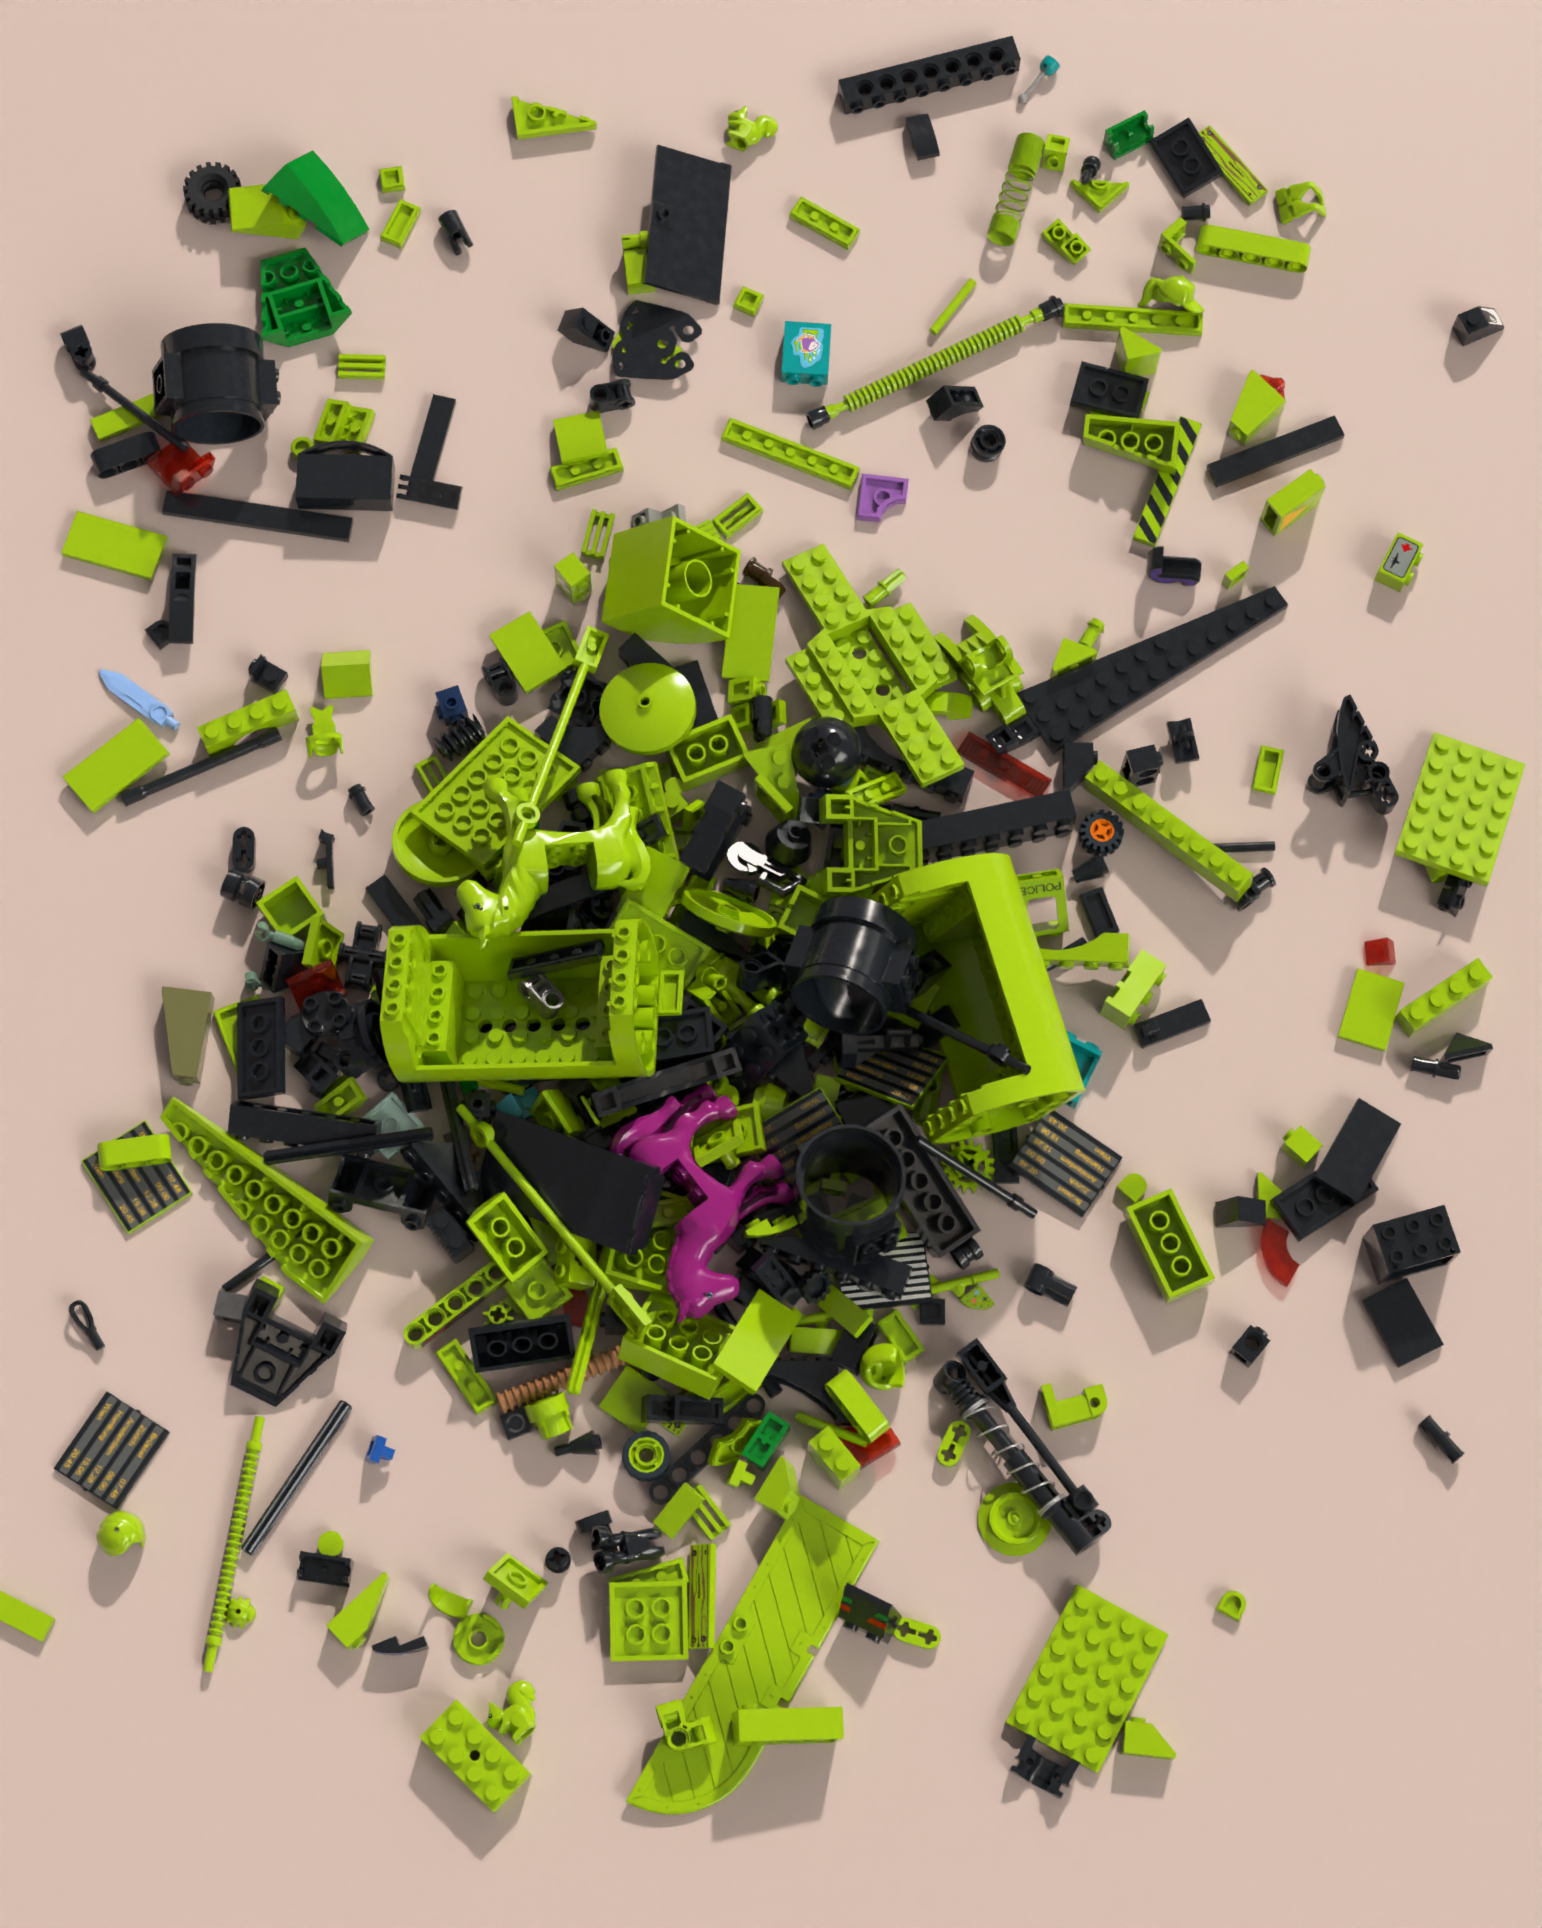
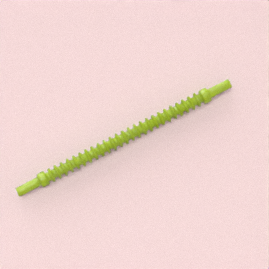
M255 1416L251 1438L246 1444L248 1453H245L244 1456L247 1459L243 1461L245 1468H241L244 1474L240 1475L242 1482L238 1483L241 1486L237 1490L239 1497H235L238 1503L234 1504L236 1511L232 1512L235 1515L231 1519L233 1526H229L232 1532L228 1533L230 1540L226 1541L229 1546L225 1548L227 1555H223L226 1561L222 1562L224 1569H221L220 1572L223 1575L219 1577L221 1584L217 1585L220 1590L216 1592L218 1598L214 1599V1602L217 1604L213 1606L215 1613L211 1614L214 1618L213 1621H210L212 1628L208 1629L210 1635H207L205 1642L208 1645L203 1671L213 1673L217 1649L222 1644L220 1634H223L224 1631L221 1628L225 1626L223 1620L227 1619V1616L224 1614L228 1611L226 1605L230 1604L227 1599L231 1597L229 1590L233 1589L230 1586L234 1582L232 1576L236 1575V1572H234V1568H237L235 1561L239 1560L236 1556L237 1553H240L238 1547L242 1545L240 1539L243 1538L241 1532L245 1531L243 1524H246L244 1517L248 1516L245 1513L249 1509L247 1503L251 1502V1499L248 1498L249 1495H252L250 1488L254 1487L251 1482L255 1481L253 1474L257 1473L254 1468L258 1466L256 1459L260 1458L258 1452H261L262 1449L260 1440L265 1417Z

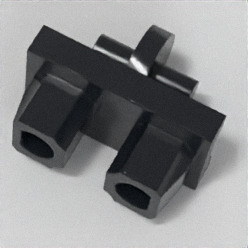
M1191 718L1180 721H1168L1166 726L1175 764L1199 761Z

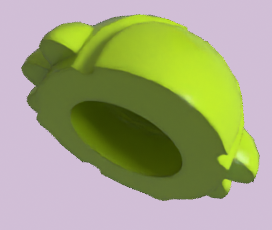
M240 1596L237 1600L235 1598L230 1599L226 1623H232L234 1628L239 1625L243 1629L247 1623L250 1624L255 1619L256 1610L253 1605L251 1606L249 1598L243 1600ZM238 1609L241 1610L239 1614L236 1613Z

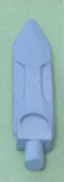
M103 669L99 670V675L107 689L154 724H158L162 728L167 725L174 731L178 729L180 723L172 718L174 716L173 712L166 705L123 674Z

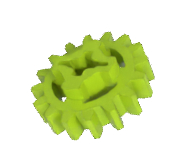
M970 1140L968 1145H965L964 1141H960L959 1147H956L954 1144L950 1146L951 1153L946 1151L967 1166L971 1164L972 1169L980 1173L978 1167L983 1163V1176L992 1180L987 1174H994L995 1169L989 1167L994 1164V1158H987L990 1150L988 1149L983 1152L981 1150L982 1143L975 1147L973 1146V1140ZM965 1152H971V1153H974V1155H969V1154H966ZM941 1161L940 1166L946 1167L943 1171L948 1176L950 1182L954 1184L955 1190L958 1187L962 1188V1194L964 1195L967 1189H970L972 1194H975L976 1187L984 1190L982 1186L954 1169L952 1171L949 1165ZM961 1179L969 1180L970 1182H963Z

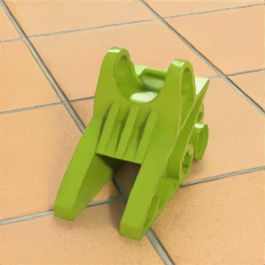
M972 614L965 618L963 622L973 636L957 645L942 632L933 637L956 671L957 678L968 693L972 692L971 696H973V701L978 710L984 712L992 708L1002 724L1006 723L1008 725L1026 714L1025 707L1016 694L1023 689L1019 676L1024 674V671L1013 657V651L1004 636L996 637L980 619Z

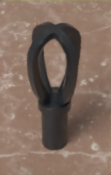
M81 1300L74 1301L69 1305L71 1317L85 1331V1335L89 1337L96 1351L103 1349L105 1344L96 1331L97 1328L94 1326V1320L88 1306ZM75 1306H82L89 1322L88 1328L76 1315Z

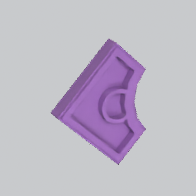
M862 474L857 520L880 523L882 515L888 508L897 504H906L909 479Z

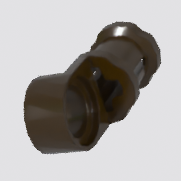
M755 557L748 561L742 572L743 576L748 575L757 581L759 586L779 587V599L786 592L785 587L771 576L773 569H767L758 563Z

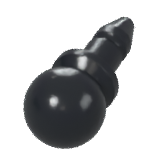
M1088 156L1083 161L1081 168L1082 185L1087 184L1100 170L1101 162L1096 156Z

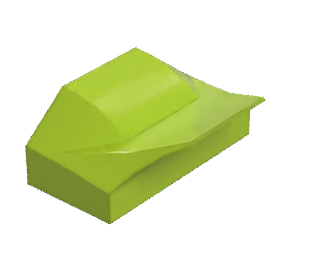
M343 1074L328 1087L321 1100L313 1105V1107L318 1112L349 1116L363 1105L367 1097L353 1077L348 1078Z

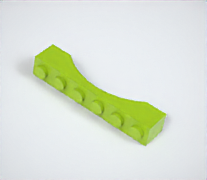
M1103 933L1082 946L1063 950L1040 948L1046 968H1049V965H1059L1061 969H1073L1074 966H1084L1083 968L1086 970H1098V967H1108V970L1122 971L1123 968H1129L1131 938L1129 933Z

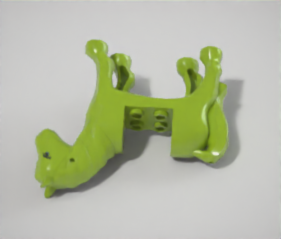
M612 769L603 775L604 784L613 794L614 808L611 817L608 814L609 803L601 797L599 784L585 782L578 785L576 792L578 800L586 805L592 816L593 830L585 832H557L537 830L533 827L527 829L522 844L519 847L512 844V839L518 826L514 821V813L518 805L527 803L529 798L527 789L517 787L508 790L506 780L500 777L488 779L482 784L485 795L493 799L502 811L506 824L507 839L503 848L501 863L502 882L498 894L485 889L478 882L468 879L463 881L456 890L457 900L465 913L467 932L472 937L479 939L480 951L487 946L490 939L507 937L522 927L523 922L533 910L535 902L548 891V869L563 865L578 867L586 864L590 885L593 890L615 889L620 886L630 891L638 892L645 887L651 876L650 856L636 829L638 808L630 805L631 792L627 786L628 777L625 770Z

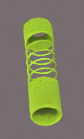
M1024 132L1018 134L1008 164L1009 171L1005 174L1006 181L1002 184L1003 191L998 196L1000 202L995 206L997 212L993 214L987 231V237L995 244L1010 246L1016 241L1020 221L1022 220V217L1016 212L1024 211L1025 206L1020 202L1029 199L1021 191L1026 192L1032 189L1031 185L1025 181H1033L1035 179L1045 147V141L1036 134ZM1011 173L1018 179L1007 180V175ZM1010 181L1025 183L1030 188L1027 190L1017 188ZM1005 183H1008L1016 190H1004ZM1011 191L1021 193L1024 196H1026V199L1020 200L1013 198L1006 192ZM1005 193V195L1013 200L1001 201V195ZM1003 202L1017 203L1021 205L1023 209H1012L1006 206ZM1001 203L1009 210L998 211L997 207ZM1000 212L1013 213V214L1019 216V217H1020V220H1017L1015 217H1013V216H1011V215L1003 214V213H1000Z

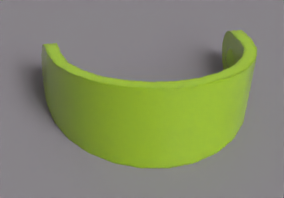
M434 1583L431 1584L428 1590V1598L431 1604L440 1612L457 1619L466 1618L474 1601L451 1593Z

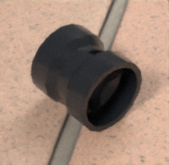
M973 1237L950 1251L952 1258L962 1270L970 1266L971 1261L978 1260L984 1256L980 1246Z

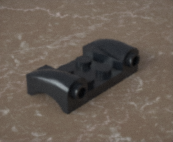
M342 1154L335 1180L328 1190V1205L336 1213L350 1212L354 1204L400 1214L401 1223L411 1231L420 1230L425 1227L426 1218L429 1216L435 1199L432 1190L420 1180L415 1170L349 1154Z

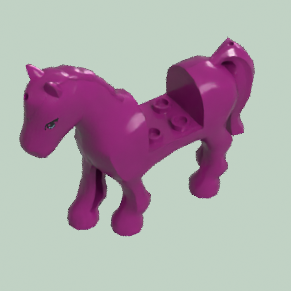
M708 1083L700 1084L695 1091L684 1095L680 1102L674 1096H670L660 1110L636 1118L624 1125L614 1134L609 1147L610 1151L621 1155L629 1151L627 1157L661 1167L659 1174H665L670 1170L673 1181L678 1186L682 1185L687 1192L686 1196L691 1204L698 1206L673 1227L676 1232L675 1243L671 1249L665 1273L667 1292L672 1297L675 1307L678 1308L676 1318L678 1323H681L686 1317L700 1319L711 1311L715 1305L733 1300L738 1295L740 1283L736 1277L731 1274L716 1273L706 1268L714 1251L731 1236L737 1224L751 1212L766 1204L788 1205L796 1200L793 1190L783 1180L777 1181L772 1187L758 1185L745 1196L749 1187L754 1182L763 1178L778 1179L785 1175V1170L781 1163L772 1154H768L761 1162L749 1161L746 1163L736 1181L729 1187L719 1183L704 1172L693 1159L690 1144L696 1131L707 1123L719 1119L729 1121L738 1115V1110L734 1103L726 1095L718 1098L716 1092Z

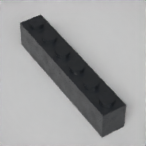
M236 1100L230 1105L227 1134L235 1135V1138L240 1140H248L251 1137L258 1138L262 1143L279 1141L284 1142L283 1145L296 1147L298 1145L381 1134L382 1121ZM379 1149L355 1153L359 1157L369 1158L371 1155H375Z

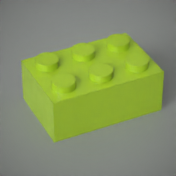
M731 714L690 730L678 745L665 751L677 778L683 782V792L750 766L742 755V752H746L748 749Z

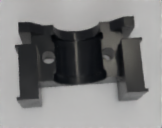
M1027 1733L1025 1735L1027 1738L1018 1756L1014 1757V1759L1020 1762L1017 1767L1012 1765L1009 1771L1061 1799L1064 1794L1059 1791L1061 1785L1066 1788L1070 1786L1069 1783L1081 1763L1072 1758L1068 1765L1064 1767L1043 1757L1032 1749L1036 1738ZM1027 1759L1032 1761L1031 1765L1027 1764ZM1054 1774L1059 1776L1057 1780L1053 1778Z

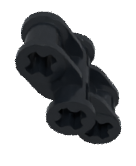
M357 921L353 945L348 946L344 942L340 943L337 963H349L345 975V989L352 987L364 989L365 992L369 993L373 981L372 972L375 967L385 968L387 949L385 951H378L383 925L372 926L363 924L362 921Z

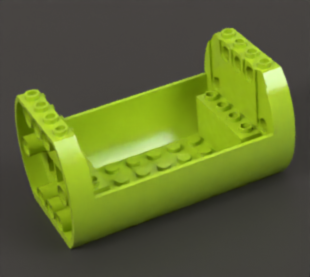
M1002 853L977 854L919 867L897 875L868 898L898 912L912 925L918 937L916 955L920 957L935 949L952 964V967L935 983L940 986V991L929 1009L930 1015L944 1005H949L961 1025L957 1030L987 1045H998V1043H1001L1010 1049L1012 1057L1031 1066L1030 1073L1025 1075L1009 1066L1003 1068L995 1064L987 1055L948 1036L940 1040L939 1045L942 1054L949 1057L946 1067L957 1100L949 1101L948 1106L937 1109V1113L926 1116V1120L922 1122V1128L928 1141L933 1144L952 1143L1025 1125L1043 1118L1085 1092L1010 855Z
M644 918L616 919L615 929L513 932L507 937L490 939L482 951L479 950V939L472 937L469 933L429 934L421 925L391 927L388 930L380 1029L385 1054L392 1072L402 1083L652 1076L655 1073L657 1003L660 970L657 950L649 924ZM596 940H603L605 944L601 962L546 973L550 982L564 997L563 1005L558 1015L553 1019L547 1020L539 1016L529 1002L520 995L517 988L518 983L527 981L531 977L510 981L507 976L512 958ZM546 1002L548 1005L554 1006L552 1003ZM583 1021L590 1023L586 1030L577 1029L578 1025ZM558 1022L565 1023V1027L561 1031L553 1030V1026ZM510 1023L517 1025L516 1029L512 1032L504 1031L505 1027ZM533 1023L541 1024L539 1030L534 1032L529 1031V1027ZM483 1025H492V1029L489 1032H480Z

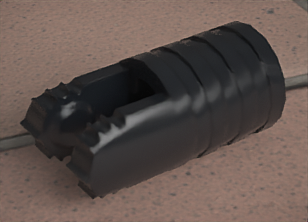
M449 210L440 215L438 221L456 256L462 253L461 247L457 242L458 239L462 238L468 248L473 246L456 210Z
M757 695L751 698L752 732L754 740L758 743L764 741L766 737L772 734L773 699L767 695Z

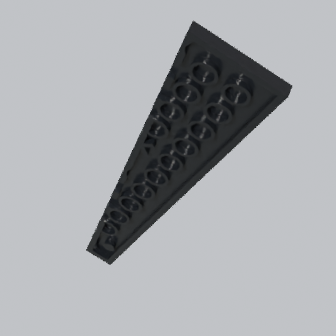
M1273 586L1016 694L1023 703L1026 714L1039 730L1041 738L1054 754L1063 748L1064 742H1074L1288 607V603L1277 588Z

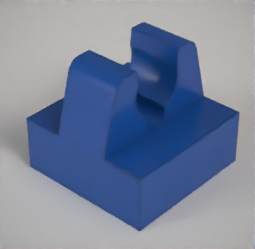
M379 1435L373 1436L364 1461L376 1464L379 1463L380 1458L387 1461L392 1460L395 1450L385 1446L387 1438Z

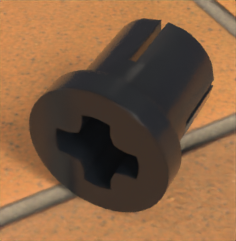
M555 1547L547 1553L545 1563L551 1572L560 1574L570 1567L571 1557L566 1549ZM556 1553H559L560 1557L565 1556L561 1560L560 1567L556 1565L555 1561L551 1562Z

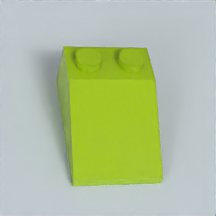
M266 184L228 189L231 232L298 240L306 228V221L298 217L299 212L289 205L285 208L279 204V198L272 193L267 195L261 191Z

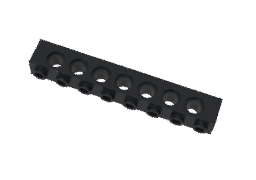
M1013 36L840 79L838 80V94L845 115L851 113L859 114L867 109L882 108L886 104L902 103L907 99L925 97L933 92H945L953 87L968 86L973 82L981 80L988 81L1000 75H1011L1019 71L1021 58Z

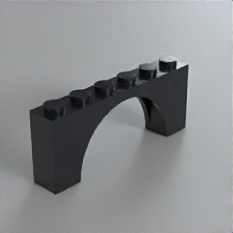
M636 633L618 648L619 658L625 663L627 668L643 663H658L675 669ZM551 714L534 730L535 735L547 744H550L559 719ZM567 724L557 751L579 765L581 772H586L593 765V760L598 755L602 756L610 748L609 744L612 741L605 733L602 725L578 727Z

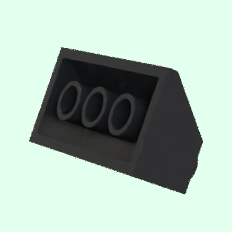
M570 1314L468 1328L475 1373L574 1359L575 1356Z

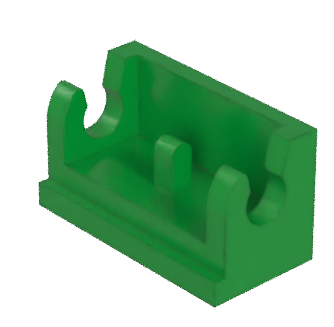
M1145 110L1105 130L1103 143L1114 160L1150 143L1149 141L1154 138V125H1148V114Z
M768 1411L741 1455H743L747 1462H752L756 1465L757 1469L764 1472L790 1432V1424Z

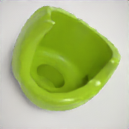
M881 1343L867 1349L861 1358L859 1366L862 1380L869 1387L878 1390L903 1388L905 1384V1369L899 1347L895 1344Z
M113 1512L101 1522L96 1534L97 1543L104 1553L109 1556L123 1554L133 1543H140V1546L144 1547L146 1541L144 1524L136 1515L130 1512Z

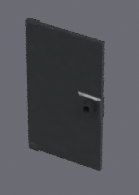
M656 146L643 284L703 300L706 303L720 304L731 165L665 146Z

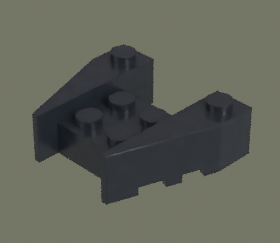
M720 780L717 781L703 808L705 813L701 820L697 821L693 829L695 831L679 859L680 862L691 867L689 872L708 882L712 880L726 857L728 849L735 842L743 826L747 828L753 818V814H751L752 809L747 805L748 802L745 801V793Z

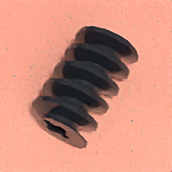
M472 714L473 721L469 717L464 718L465 726L457 722V731L449 727V736L444 732H440V740L434 736L432 737V741L443 759L446 757L452 762L453 752L458 756H462L460 748L463 747L466 751H470V742L477 747V738L479 737L482 740L486 738L485 731L474 714Z

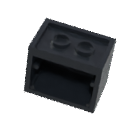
M1445 1205L1373 1224L1362 1237L1378 1285L1449 1265L1461 1253Z

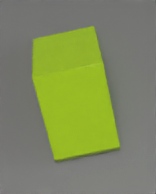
M1063 638L1050 677L1054 678L1095 661L1097 657L1096 649Z

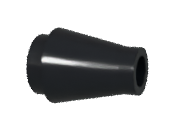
M1094 855L1077 868L1071 870L1076 883L1104 878V875L1109 873L1102 855L1098 857Z
M726 877L722 890L746 903H755L760 892V886L755 883V880Z

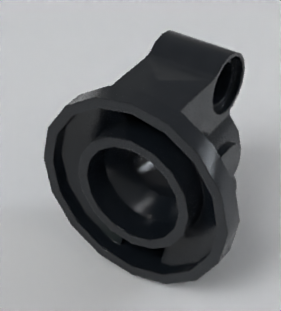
M372 998L350 1006L351 1015L349 1022L337 1034L340 1051L334 1058V1065L348 1078L353 1077L357 1079L365 1072L389 1065L380 1029L381 1006Z

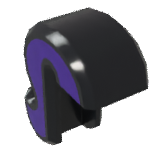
M1157 546L1148 552L1146 574L1155 582H1181L1184 586H1194L1200 582L1202 563L1197 558L1164 556V546Z

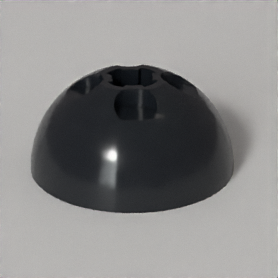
M829 716L815 718L803 725L797 732L791 748L792 762L799 776L807 783L819 788L837 787L851 779L858 770L862 759V743L856 730L846 721Z

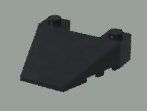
M256 1278L244 1302L230 1385L277 1407L300 1386L301 1382L309 1375H312L323 1362L335 1354L346 1334L347 1323L324 1312L314 1332L311 1333L271 1313L278 1299L279 1289Z

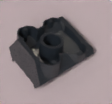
M571 666L570 670L562 673L560 678L561 685L557 692L552 695L547 709L561 715L577 674V668ZM586 674L569 720L583 727H590L599 712L601 697L608 683Z

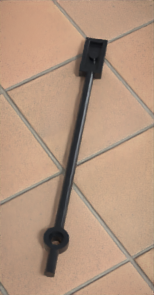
M908 1005L904 1015L987 1055L990 1060L1003 1068L1009 1066L1025 1075L1030 1073L1031 1066L1012 1057L1010 1049L1001 1043H998V1045H987Z

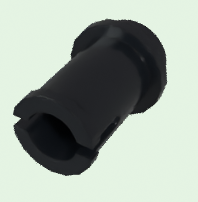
M1202 203V205L1181 206V217L1185 221L1198 219L1206 221V219H1210V205Z
M356 784L348 789V797L353 799L360 815L366 816L373 812L375 807L365 793L366 788L361 786V784Z

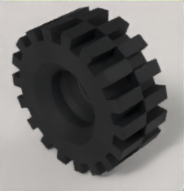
M206 162V167L204 168L200 164L196 166L197 171L191 170L189 172L190 178L186 177L184 180L183 192L190 213H193L194 218L197 220L201 218L202 223L207 224L208 220H210L211 225H216V220H220L221 224L226 223L225 218L229 217L230 219L228 189L241 187L240 179L237 177L234 170L230 171V167L226 164L223 168L220 162H215V166H211V162ZM211 189H220L223 192L222 196L216 200L206 199L205 193Z

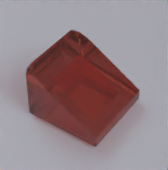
M1386 937L1364 942L1367 966L1396 964L1394 942Z

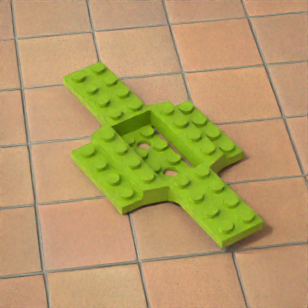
M824 543L782 561V568L815 618L820 630L807 643L806 649L785 659L787 667L819 717L829 716L842 719L852 727L879 725L887 732L921 788L963 770L965 763L924 701L936 689L956 681L958 675L912 603L909 602L894 610L891 606L865 609ZM870 628L911 692L907 693L894 670L889 665L869 633ZM861 649L866 653V656L863 659H857L853 656V651ZM885 686L889 689V694L886 696L878 695L876 688Z

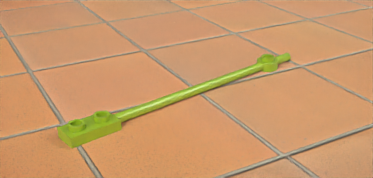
M589 625L584 632L572 665L579 667L528 801L518 805L514 813V821L518 826L512 839V844L517 847L521 846L527 829L535 827L539 821L540 811L536 805L586 674L588 671L593 674L595 673L610 635Z
M460 1104L456 1111L470 1127V1134L474 1143L480 1148L486 1147L609 1294L606 1302L637 1339L644 1336L653 1322L649 1318L648 1313L638 1305L632 1294L622 1284L614 1286L495 1143L493 1127L484 1121L478 1122L465 1105Z

